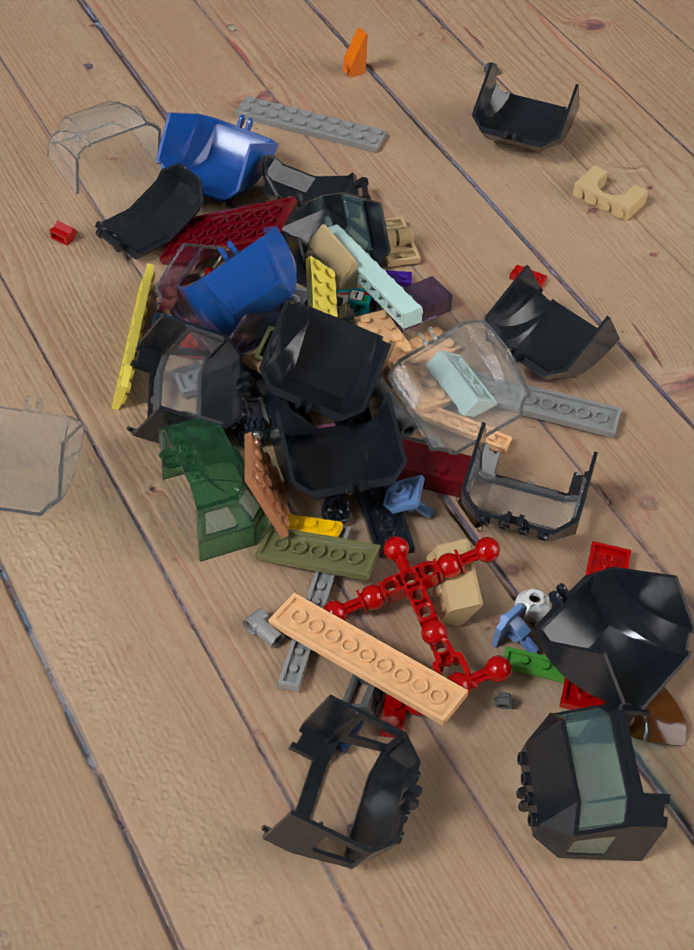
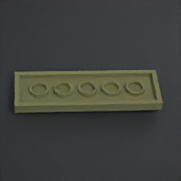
M270 526L255 553V557L259 561L368 581L382 552L381 545L293 529H288L289 536L281 539L274 526Z

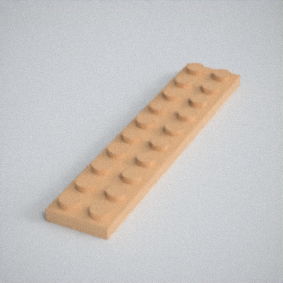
M293 593L268 620L269 624L275 629L442 726L445 725L468 696L467 689L296 593Z

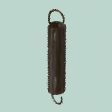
M460 498L457 503L475 528L482 526L465 508Z

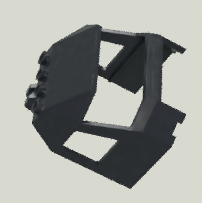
M330 694L303 721L299 728V732L302 733L297 743L292 741L288 748L311 760L295 811L291 810L273 828L263 825L261 828L264 831L262 835L263 840L290 853L347 867L352 870L401 843L404 837L403 826L410 815L408 810H415L418 807L419 800L416 798L422 794L423 790L421 786L416 784L421 775L419 771L421 760L407 732ZM361 721H366L396 737L386 744L350 733V731ZM339 742L380 751L367 776L349 837L324 826L322 821L318 823L310 819L326 766ZM325 837H328L345 845L346 849L343 857L315 848L314 846Z

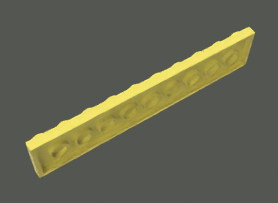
M149 263L139 286L111 409L119 410L121 404L124 405L126 402L127 394L125 393H129L132 382L129 380H132L135 370L132 369L130 363L131 360H136L135 354H138V351L135 349L143 335V332L140 330L144 328L146 320L143 318H146L148 308L145 306L149 305L151 298L149 294H151L153 284L151 283L154 282L156 273L153 272L155 265Z

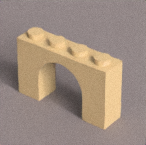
M594 165L575 182L572 196L627 221L646 203L648 190L634 185L622 195L604 193L600 189L606 183L608 171Z

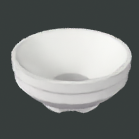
M537 589L524 590L518 594L515 600V605L523 603L527 606L523 620L528 622H539L552 609V602H550L548 595ZM537 596L541 601L535 603L530 601L529 597Z

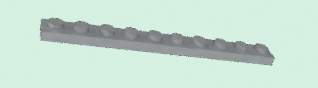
M343 525L339 538L348 539L351 526ZM315 571L306 599L323 608L328 603L336 575ZM294 639L291 641L278 680V688L299 692L312 650Z

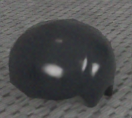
M342 496L326 498L321 507L323 519L339 521L343 525L348 521L351 514L349 502Z

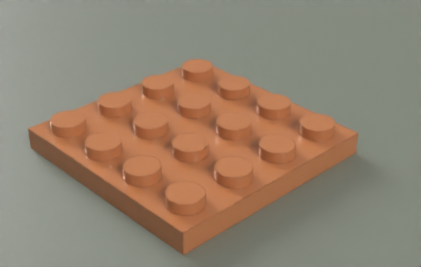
M251 431L245 434V482L282 539L289 536L288 527H290L288 515L290 511L287 503H289L287 495L289 488L285 480H281L278 468L276 466L273 467L268 452L263 451L260 439L258 437L255 438Z

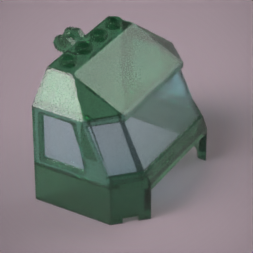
M195 417L158 427L160 444L158 456L161 458L163 480L184 474L190 485L196 507V528L200 562L257 545L262 532L268 526V517L245 482V460L241 452L230 443L222 426Z

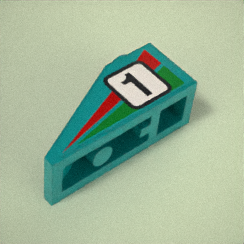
M350 288L336 290V294L348 296L347 313L356 315L370 313L373 297L365 289Z

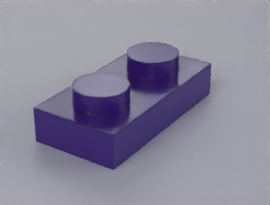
M385 270L400 287L411 288L412 272Z

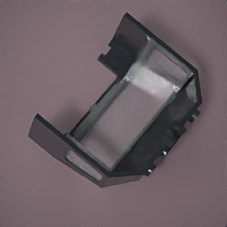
M163 313L138 342L135 349L138 351L136 360H131L130 363L132 368L149 373L147 419L137 429L128 426L126 430L130 431L135 437L155 443L209 446L243 419V393L251 390V383L249 382L251 374L243 372V355L226 334Z
M482 422L461 488V502L473 518L483 525H497L501 530H515L520 535H533L541 541H554L576 534L593 477L598 452L594 451L589 471H585L584 475L574 472L568 493L534 485V482L531 481L523 482L495 474L500 452L489 450L490 446L486 444V423Z

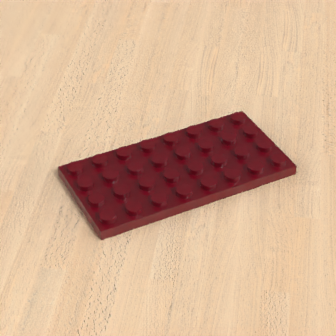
M292 196L195 216L169 242L159 260L162 264H173L178 261L220 254L218 251L220 247L226 253H229L231 250L228 247V241H231L237 250L242 251L265 235L262 230L265 227L276 226L281 232L297 200Z

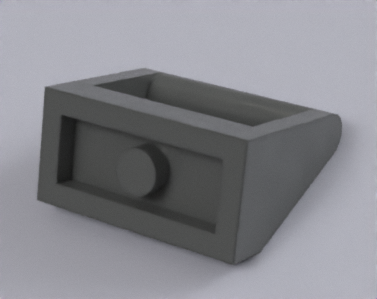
M353 674L342 700L350 704L358 683L368 685L361 704L351 705L378 717L387 693Z

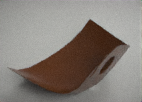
M664 687L646 707L645 710L650 711L648 716H634V722L629 726L630 735L641 741L685 746L687 735L686 721L675 699Z

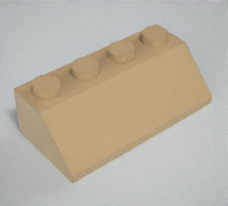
M325 224L321 225L307 243V258L312 256L335 272L336 290L358 288L357 261Z
M462 539L438 545L428 554L426 559L427 561H433L435 558L437 561L445 553L455 554L454 549H457L459 555L471 550L469 540ZM474 562L464 566L466 573L463 574L461 570L460 574L455 578L447 579L443 577L444 582L440 581L436 586L432 587L438 618L444 624L460 628L483 606Z

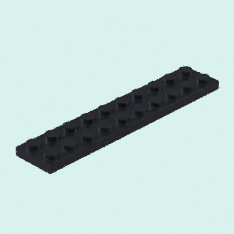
M367 407L360 414L340 422L334 420L336 426L359 421L365 423L372 420L369 407ZM391 486L356 493L371 544L381 545L382 552L379 558L386 557L383 551L386 540L394 536L405 539L409 545L408 553H415V546L404 512L391 513L383 505L386 491Z

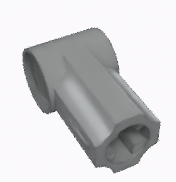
M259 608L243 620V626L249 634L257 635L271 648H276L285 638V634L270 625L268 614Z

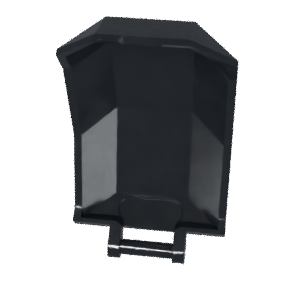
M275 155L263 156L264 193L271 201L286 198L290 195L295 197L297 192L303 195L304 203L321 195L347 192L359 196V188H362L363 194L360 197L371 200L367 177H361L357 180V176L353 172L347 176H313L283 164ZM349 201L352 217H362V205Z
M181 163L161 169L155 182L130 208L105 221H97L95 225L97 228L96 236L103 238L113 246L116 252L126 251L136 260L166 245L197 215L202 207L204 195L201 178Z

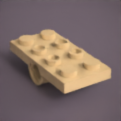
M403 216L385 218L391 248L388 257H385L387 266L395 267L420 263V255L414 244L413 230L411 227H407Z

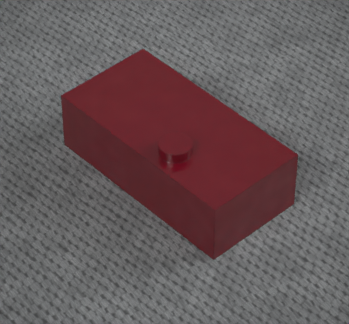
M402 439L407 464L395 482L423 475L425 478L423 489L453 497L461 494V488L471 459L470 455Z

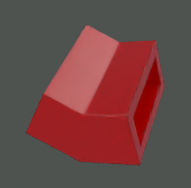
M58 220L54 227L49 230L51 239L66 246L74 240L78 232Z

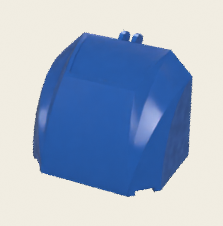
M168 112L156 160L162 169L181 163L201 178L204 196L224 202L245 193L263 176V156L275 155L278 143L271 138L250 131L253 126V118L251 117L247 120L245 128H242L245 123V115L243 114L240 115L237 125L199 113Z
M276 226L262 229L265 235L239 253L233 243L228 241L227 244L234 254L233 257L229 259L225 250L221 247L218 248L219 253L225 260L223 264L188 287H177L203 327L226 334L228 337H234L284 303L285 300L292 297L297 284V266L291 250Z

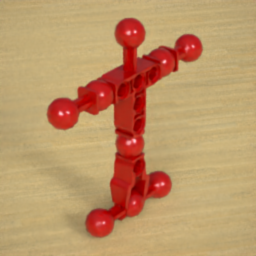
M391 537L386 540L383 551L389 560L396 562L400 572L385 578L382 582L379 581V586L374 584L367 585L362 589L361 593L359 590H356L358 597L345 603L333 600L326 603L323 607L324 610L345 621L348 614L362 608L365 614H368L367 609L371 611L378 610L383 607L385 602L388 605L389 602L394 603L408 598L421 626V637L430 646L431 651H433L435 661L432 667L436 673L442 675L441 672L444 671V667H450L452 664L455 666L460 665L463 673H452L447 679L467 689L468 695L472 689H478V684L488 680L496 683L505 682L512 673L511 663L506 657L500 655L492 656L488 659L485 668L471 673L463 654L455 652L448 640L447 627L438 619L426 589L436 586L440 581L444 582L443 577L447 579L455 578L460 574L461 570L463 574L466 573L464 566L478 560L484 563L495 561L500 554V545L494 538H481L477 541L474 549L459 555L457 549H454L455 554L445 553L437 561L434 558L433 561H425L411 567L407 559L409 552L408 543L402 537ZM424 614H430L428 617H422ZM446 648L444 652H438L439 649ZM405 704V708L411 715L417 717L424 716Z

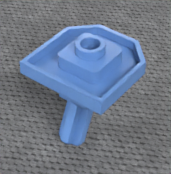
M423 475L396 481L386 491L383 505L391 513L406 510L411 513L415 510L430 518L434 512L431 507L420 501L425 480Z
M517 603L509 612H505L501 616L491 645L497 648L506 638H509L514 643L519 641L528 652L537 653L539 651V646L528 634L531 631L530 628L523 621L527 610L525 604Z

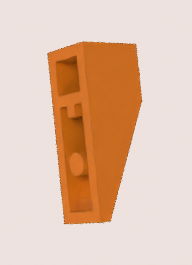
M357 28L344 56L343 71L351 78L366 73L368 34L361 28Z

